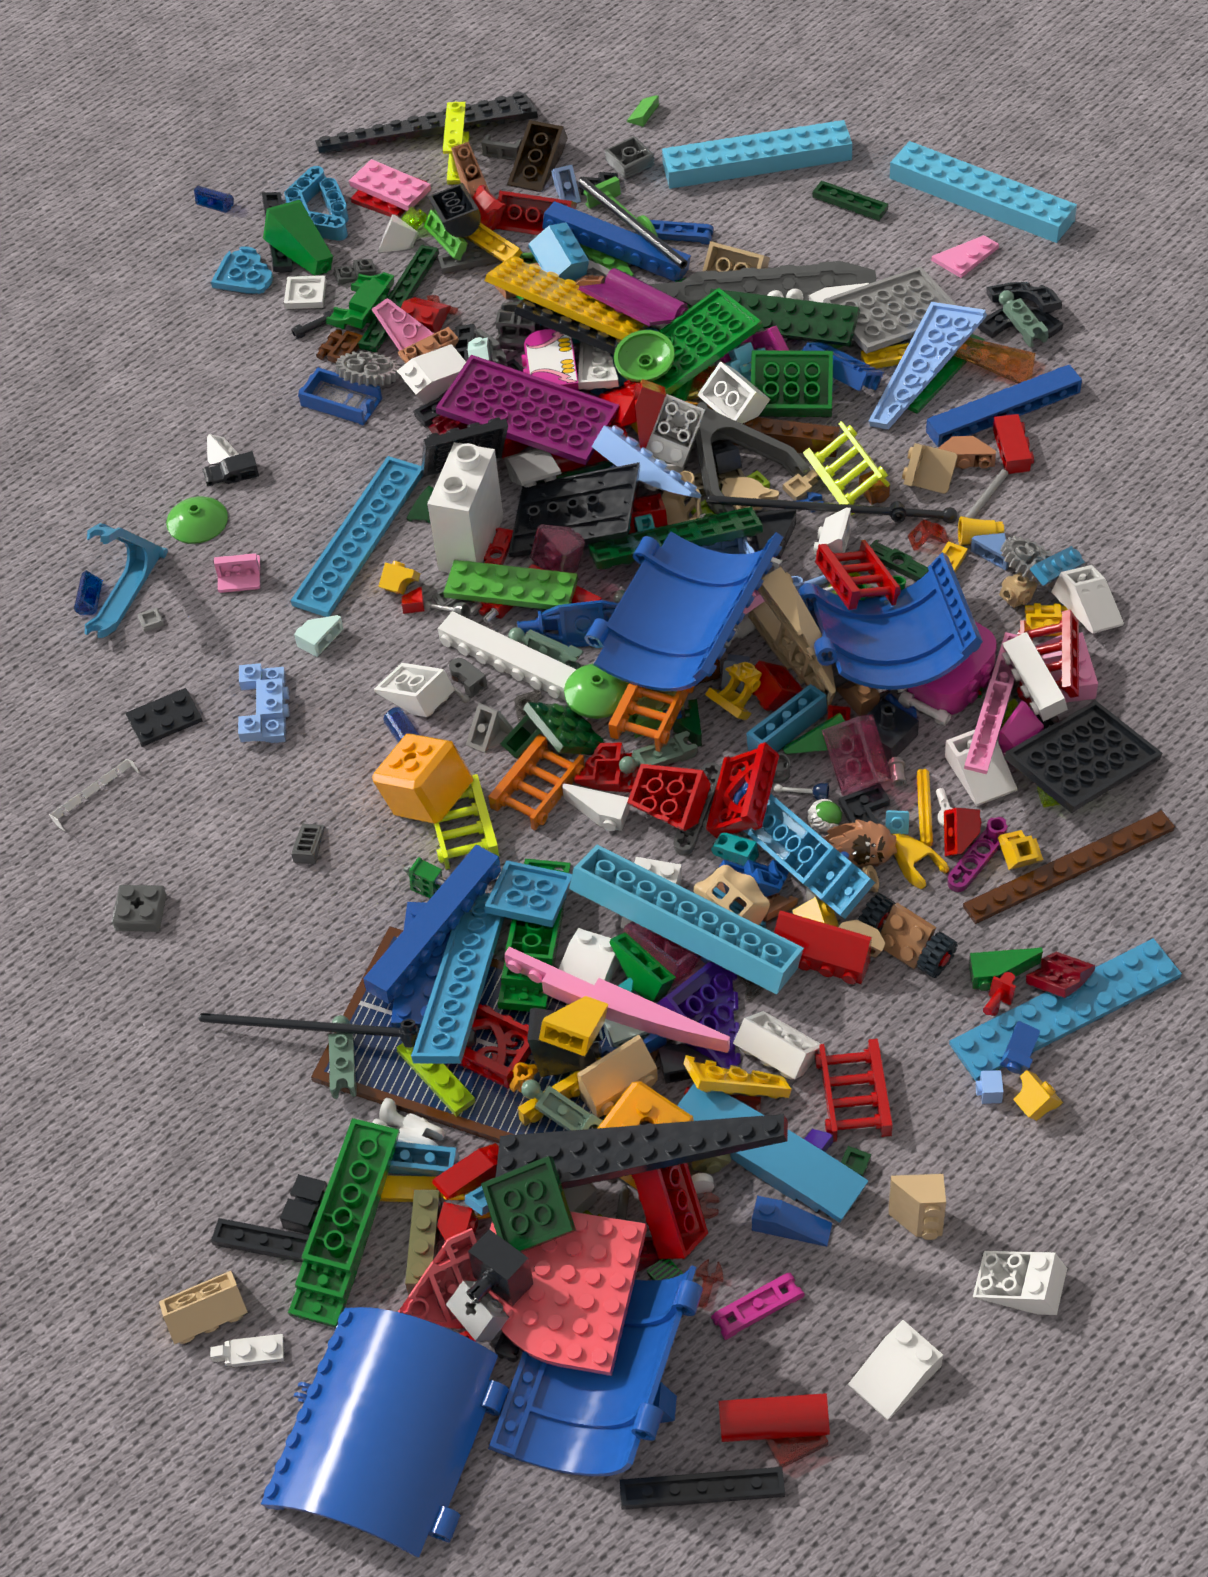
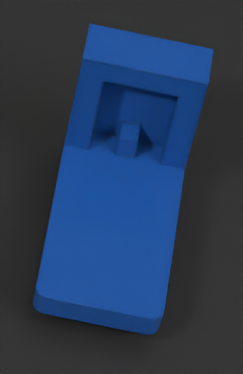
M1018 1021L999 1065L1005 1067L1010 1072L1020 1075L1028 1070L1033 1061L1030 1056L1039 1037L1040 1030Z

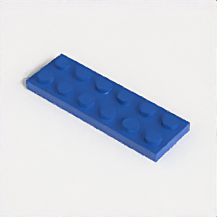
M407 902L404 929L427 902ZM451 930L446 935L443 944L437 946L432 952L428 962L420 966L414 979L406 983L399 997L394 998L391 1017L392 1027L400 1028L403 1020L413 1019L420 1029Z

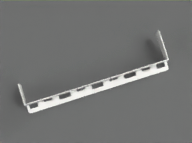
M126 759L49 814L53 822L65 831L58 818L64 815L63 812L72 810V808L82 802L81 799L84 797L87 799L100 789L99 786L102 784L105 786L112 779L118 777L117 773H123L131 766L140 774L134 762Z

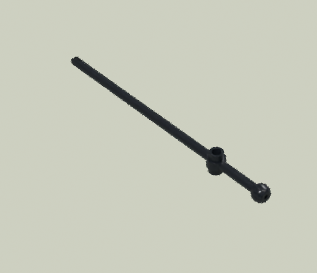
M711 495L706 497L708 504L828 512H839L847 507L851 508V513L889 515L896 523L903 522L905 517L943 519L946 523H953L957 519V511L952 507H947L943 511L905 508L900 501H894L890 507Z
M201 1013L198 1017L199 1021L204 1023L400 1037L403 1045L408 1048L414 1047L420 1030L413 1019L403 1020L401 1027L397 1028ZM471 1029L466 1047H472L476 1044L477 1034L473 1029Z

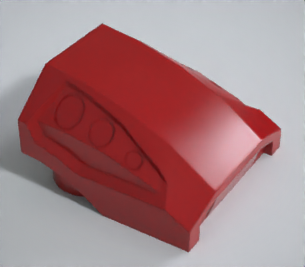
M480 185L472 199L479 209L481 215L480 223L494 231L496 224L501 219L506 204L501 203L486 189L485 185Z

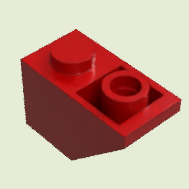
M444 1202L437 1227L446 1242L448 1238L471 1228L475 1233L478 1227V1218H476L477 1216L472 1208Z

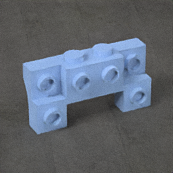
M261 663L239 665V684L241 690L256 689V715L238 717L240 742H286V717L290 716L289 705L285 702V700H289L288 686L285 687L284 667L262 669Z

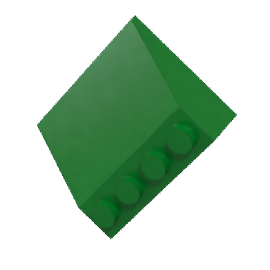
M752 350L751 383L770 399L758 417H832L833 351Z

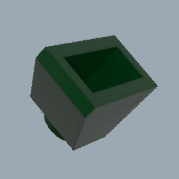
M526 714L503 739L500 745L517 758L541 731Z

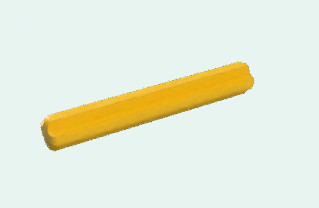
M919 769L917 771L920 842L931 847L933 845L929 771L927 769Z

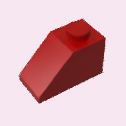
M956 807L944 811L945 857L962 854L980 834L982 823L980 809Z

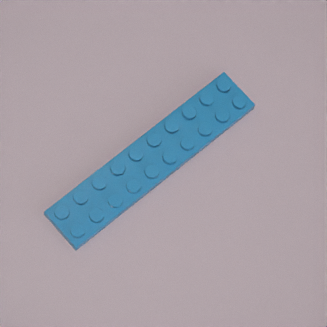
M387 456L290 600L292 606L324 617L331 616L423 476L420 465Z
M484 893L482 896H479L474 901L471 910L468 913L465 912L460 918L457 927L451 930L411 1055L413 1063L461 1064L505 918L485 913V904L491 893Z
M1153 938L1095 967V971L1088 980L1066 998L1045 992L950 1040L949 1045L976 1082L980 1080L981 1071H996L1003 1068L999 1064L1018 1021L1040 1030L1039 1037L1032 1051L1033 1053L1181 978L1182 973Z

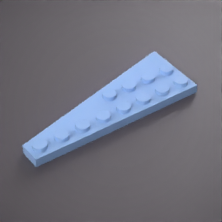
M937 302L930 303L869 419L871 427L890 429L987 316L986 310Z

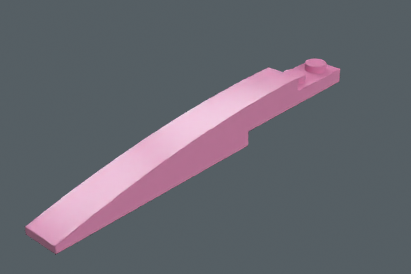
M1005 632L1002 643L1018 635ZM1001 645L964 765V769L983 774L988 772L1015 682L1011 672L1013 669L1012 665L1007 666L1002 657V653L1005 652L1003 645Z
M511 947L504 954L506 967L510 971L526 975L536 983L541 982L544 994L562 1002L571 1004L584 996H588L608 1004L605 1019L647 1033L726 1053L730 1049L729 1036L601 978H598L595 985Z

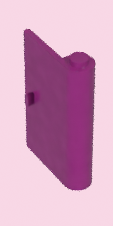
M613 268L608 272L603 284L579 286V290L613 307L614 311L620 314L624 313L647 326L669 324L689 309L686 303L617 268Z

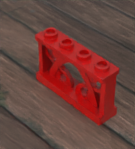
M766 742L758 744L757 749L731 758L729 756L724 757L706 825V830L715 838H718L721 833L734 834L750 828L754 830L762 828L779 759V754ZM746 781L748 783L747 792L737 805L733 800L734 795Z
M479 1004L471 1029L474 1031L491 1029L496 1037L498 1047L487 1046L479 1049L477 1052L472 1050V1047H466L462 1062L459 1065L509 1089V1085L514 1078V1066L519 1062L525 1063L531 1054L527 1041L529 1025L518 1023L509 1015L499 1014L488 1005ZM513 1037L524 1041V1045L517 1050H509L506 1046L515 1047L518 1045V1042L511 1041ZM491 1052L493 1057L490 1059L485 1054ZM507 1056L515 1057L509 1067L505 1066Z

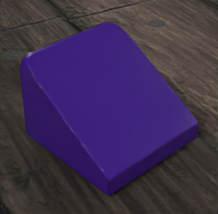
M811 1129L804 1138L824 1152L833 1143V1135L816 1129Z

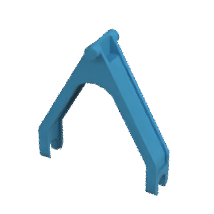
M99 523L87 530V540L94 536H100V542L108 544L116 539L124 543L127 548V561L124 572L98 615L85 624L84 633L86 635L92 631H98L97 638H104L117 629L158 559L165 558L168 549L160 547L123 528L118 527L115 529L106 524Z

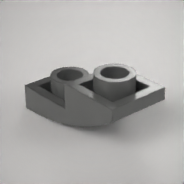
M372 259L353 260V266L334 267V276L338 285L356 281L358 274L374 276L377 273Z

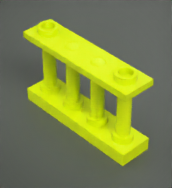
M447 102L443 154H449L447 185L461 183L451 148L468 142L470 138L469 131H464L466 102Z
M841 421L838 424L843 429V434L820 453L818 451L814 453L808 448L803 454L839 504L853 505L859 496L879 480L887 487L891 484L886 479L888 476L886 471L881 466H876L855 436L858 434L851 425L847 427ZM850 439L854 446L833 464L825 467L823 464L825 458ZM860 452L864 460L840 480H835L833 478L835 472ZM870 466L874 474L850 494H845L843 492L844 486Z
M478 774L473 775V782L459 798H474L475 803H471V806L449 811L442 821L434 824L440 849L436 850L439 863L444 862L446 870L450 869V858L468 854L476 844L499 856L498 845ZM469 815L479 816V821H476V824L441 832L440 822ZM478 832L479 834H484V839H481V842L446 850L445 840Z

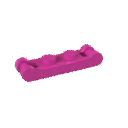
M789 1272L716 1311L711 1316V1319L715 1325H719L721 1335L727 1340L781 1308L802 1299L805 1293L801 1287L796 1286L794 1283L795 1278ZM786 1288L788 1292L782 1294L780 1289ZM733 1315L736 1321L730 1324L727 1319Z

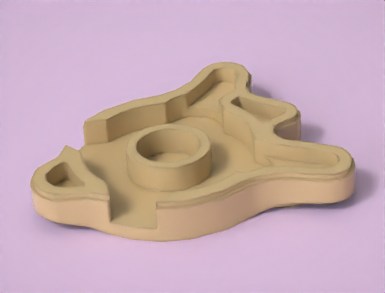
M738 477L722 480V494L724 496L779 499V491L766 488L753 478ZM733 505L735 510L751 507ZM752 507V508H753V510H761L763 507Z

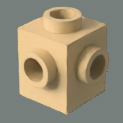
M1017 573L1003 580L999 596L1013 608L1021 604L1025 605L1032 599L1038 584L1035 581L1030 582L1028 577L1023 578L1022 573Z

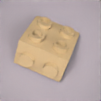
M914 443V447L911 446L908 452L909 465L904 468L902 479H905L904 484L943 494L947 493L958 458L957 454Z

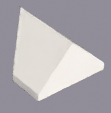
M392 214L378 253L412 248L419 232Z

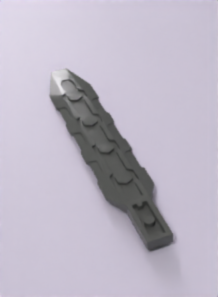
M843 261L819 262V264L795 266L793 264L762 269L753 267L717 272L716 270L700 271L682 282L648 285L692 307L708 296L711 288L768 295L771 291L778 290L782 292L784 298H786L788 291L791 289H799L803 293V300L809 301V295L823 288L876 282V271Z

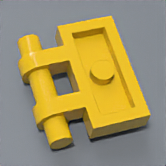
M1041 603L1025 605V621L1031 629L1058 624L1062 620V611L1068 609L1060 603H1053V605H1041ZM1062 632L1045 636H1060L1062 635Z

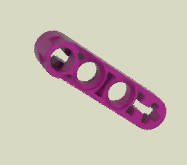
M1000 816L997 818L991 817L987 822L984 832L949 873L947 885L952 891L962 892L966 890L1001 847L998 837L1002 834H1007L1008 829L1004 818ZM979 847H987L990 852L982 854L977 849ZM973 862L977 865V868L970 870L965 867V864ZM963 873L962 882L954 883V879L958 880Z

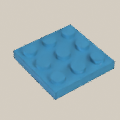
M506 860L485 904V913L553 927L568 894L572 874Z

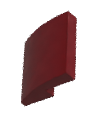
M1056 951L1041 959V968L1026 975V984L1066 998L1088 980L1095 971V965Z

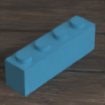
M812 684L808 685L746 733L748 751L757 749L758 744L764 742L776 752L827 713V695Z
M397 1142L388 1173L437 1177L458 1163L460 1155L455 1147Z

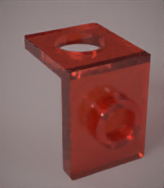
M924 519L908 534L914 551L918 550L929 538L945 544L948 541L950 542L943 526ZM919 531H921L922 537L920 541L916 543L915 536Z

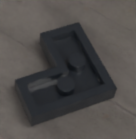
M878 783L840 797L838 804L849 823L862 820L879 824L872 811L889 806L890 799L882 785Z

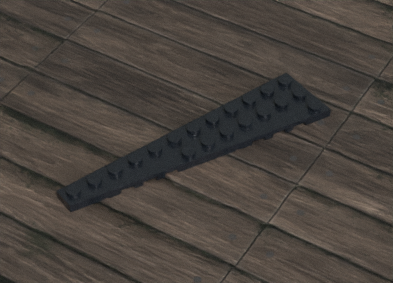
M516 92L513 96H499L491 101L481 100L477 104H466L464 130L470 129L471 125L486 127L489 122L504 124V121L507 119H515V122L538 118V114L526 93ZM446 109L438 113L428 112L425 116H411L403 121L393 120L385 125L375 124L372 128H358L350 133L340 132L332 137L322 136L319 140H315L316 147L320 154L357 148L362 143L375 145L379 140L394 142L395 138L405 136L406 139L443 134L445 131Z
M784 1114L518 1135L509 1134L500 1136L496 1177L544 1157L553 1156L562 1187L567 1189L787 1142L788 1120Z

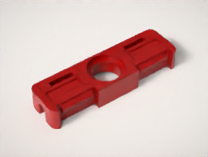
M496 528V535L493 542L488 546L484 556V563L504 564L509 552L513 530ZM499 553L501 557L492 558L491 555Z

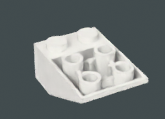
M666 394L646 449L653 453L652 456L683 468L693 447L705 409Z
M1092 565L1060 573L1051 592L1059 602L1073 612L1088 631L1093 634L1123 626L1124 622L1106 579Z
M975 730L946 740L945 758L977 807L1016 792L1017 787L998 741L987 774L964 769Z
M984 1251L973 1298L1034 1314L1057 1315L1067 1267L1056 1253Z

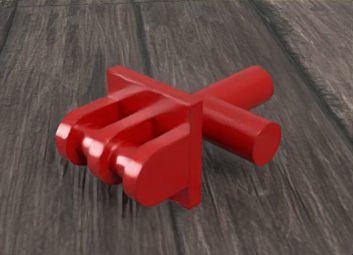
M1005 972L1001 978L993 977L989 992L991 999L983 1008V1012L986 1015L996 1016L999 1012L1001 1001L1011 1006L1016 986L1013 985L1015 980L1013 973Z

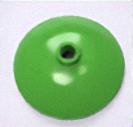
M641 330L629 334L620 341L614 353V362L618 372L624 378L634 382H641V379L654 381L662 377L670 370L675 358L674 347L670 339L664 334L653 330Z
M204 496L191 497L181 501L172 508L168 514L166 525L170 535L180 542L189 544L203 543L215 538L224 530L228 521V513L225 506L214 498Z
M588 664L578 668L568 677L564 687L565 700L568 706L581 716L594 719L606 718L614 714L629 683L604 672L593 664Z

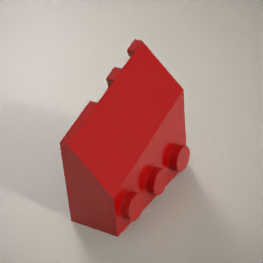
M628 380L624 382L623 386L599 395L598 398L619 405L616 416L610 426L623 427L637 422L635 400L632 393L636 383L640 384V382Z
M641 764L627 803L674 827L686 831L698 824L711 783L703 770Z

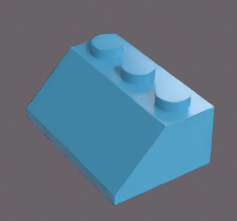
M566 222L549 225L529 243L528 247L543 271L554 272L564 280L570 279L573 281L587 275L589 260Z

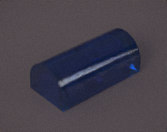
M202 186L194 188L197 205L226 213L234 204V198L230 194Z
M87 570L81 574L74 610L79 615H93L96 613L103 583L102 579Z
M394 707L384 715V723L398 743L406 734L420 735L402 708Z

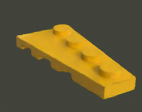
M685 1056L683 1064L697 1089L701 1091H722L726 1094L743 1093L748 1096L764 1095L775 1099L779 1097L789 1098L792 1089L783 1076L755 1070L748 1074L737 1066L730 1065V1068L726 1069L716 1066L714 1061L706 1060L705 1064L694 1062L695 1058L692 1056Z

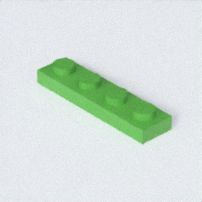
M430 210L424 227L454 259L461 260L462 255L466 251L467 242L463 238L450 235L444 228L435 210Z

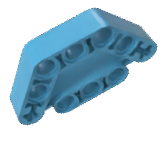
M310 167L284 192L286 203L300 200L322 238L336 241L344 240L348 236L346 222H348L349 216L346 202L337 181L334 178H326L322 167ZM321 192L329 214L309 211L306 204Z

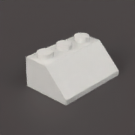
M722 362L718 364L698 393V396L716 412L741 424L758 417L770 400L738 371Z
M764 1011L744 1018L733 1044L740 1047L739 1050L742 1053L754 1055L760 1059L763 1065L781 1071L780 1074L788 1079H797L804 1075L815 1060V1054H819L820 1044Z

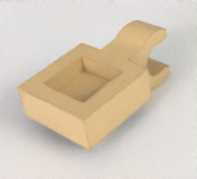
M814 469L809 471L804 477L798 473L783 484V490L794 501L800 500L807 495V492L812 491V486L818 483L816 478L819 475Z

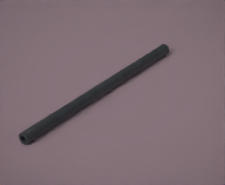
M584 177L579 180V186L679 268L684 269L687 266V260Z

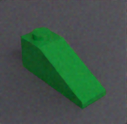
M838 713L790 742L782 749L785 754L836 750L839 747L843 750L852 744L851 740L855 736L843 716Z
M626 932L611 938L609 943L627 978L633 980L634 990L641 997L654 1003L666 997L676 977Z
M1042 947L970 953L968 965L972 989L988 991L991 988L994 976L1001 978L1005 972H1011L1016 977L1041 963Z

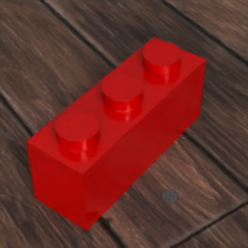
M1019 414L994 417L993 433L1004 470L1008 474L1029 472L1031 464H1034V454L1032 451H1029L1028 436L1025 437V424L1020 421Z

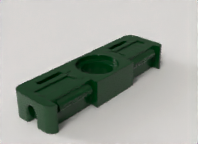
M874 540L870 545L884 566L916 582L929 572L928 567L913 560L912 556L896 548L891 549L879 543V540ZM896 559H900L904 561V563L897 565L893 563V561Z

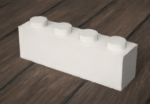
M1027 632L1002 643L1005 651L1002 653V657L1007 666L1012 665L1013 669L1011 672L1016 682L1021 681L1022 686L1020 688L1026 699L1030 697L1032 701L1030 706L1035 715L1039 714L1042 720L1045 721L1068 710L1063 694Z

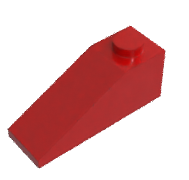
M494 1143L477 1149L434 1178L432 1184L447 1200L474 1191L481 1187V1183L496 1178L499 1146Z

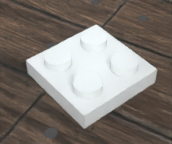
M287 277L284 299L285 309L323 308L326 277Z

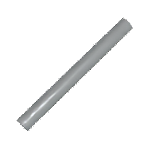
M1002 469L965 517L972 519L976 517L1008 476L1006 470Z

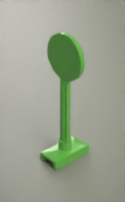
M616 176L595 185L658 237L653 224L646 216L641 215L636 218L615 199V197L621 195L620 182ZM584 190V194L587 196V203L585 205L589 209L601 204Z

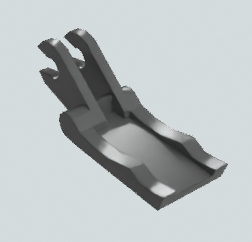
M480 328L475 329L474 331L478 337L482 339L488 337L492 349V362L508 367L507 358L500 347V342Z

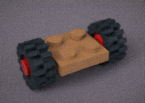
M877 893L875 897L870 899V903L867 902L866 908L861 911L862 915L859 916V921L878 929L885 941L883 950L911 968H919L932 978H937L946 966L950 964V960L953 959L954 953L957 950L956 947L958 946L955 940L941 931L937 932L934 936L937 927L883 894Z

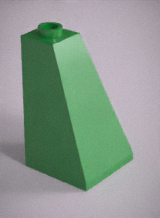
M300 200L267 208L263 239L314 276L331 270L333 255Z

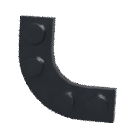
M1011 282L986 287L987 295L992 303H1000V293L1009 290L1014 294V299L1031 300L1038 305L1043 313H1052L1055 310L1062 309V301L1057 294L1044 285L1033 287L1030 286V282Z
M1027 306L1038 321H1042L1046 326L1049 339L1063 329V323L1051 314L1043 313L1039 308ZM1003 308L987 316L978 326V329L989 337L994 338L1005 329L1014 326V324L1003 312Z

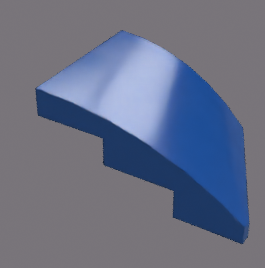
M723 860L719 866L729 865L739 873L752 876L765 897L779 893L789 873L776 860H772L769 866L748 860L744 866ZM724 884L725 893L727 894L729 887Z

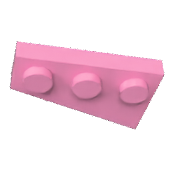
M983 235L933 255L931 261L962 278L999 248V244Z
M388 298L372 309L399 351L434 334Z

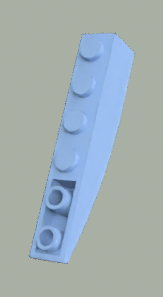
M615 425L613 427L603 426L591 447L617 467L640 462L638 480L668 492L700 499L702 495L696 491L697 487L688 481L684 482L681 479V474L667 469V464L660 459H654L651 451L637 446L638 442L629 436H624V431Z

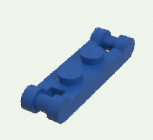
M650 220L658 238L662 240L700 242L701 244L708 245L712 240L714 227L710 224Z

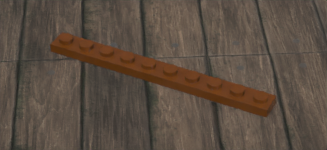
M1162 810L977 896L963 903V908L972 921L977 924L1174 831L1175 826Z

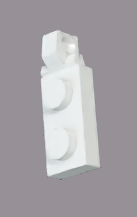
M283 1334L234 1339L224 1342L225 1346L211 1347L212 1361H225V1366L240 1367L284 1361Z

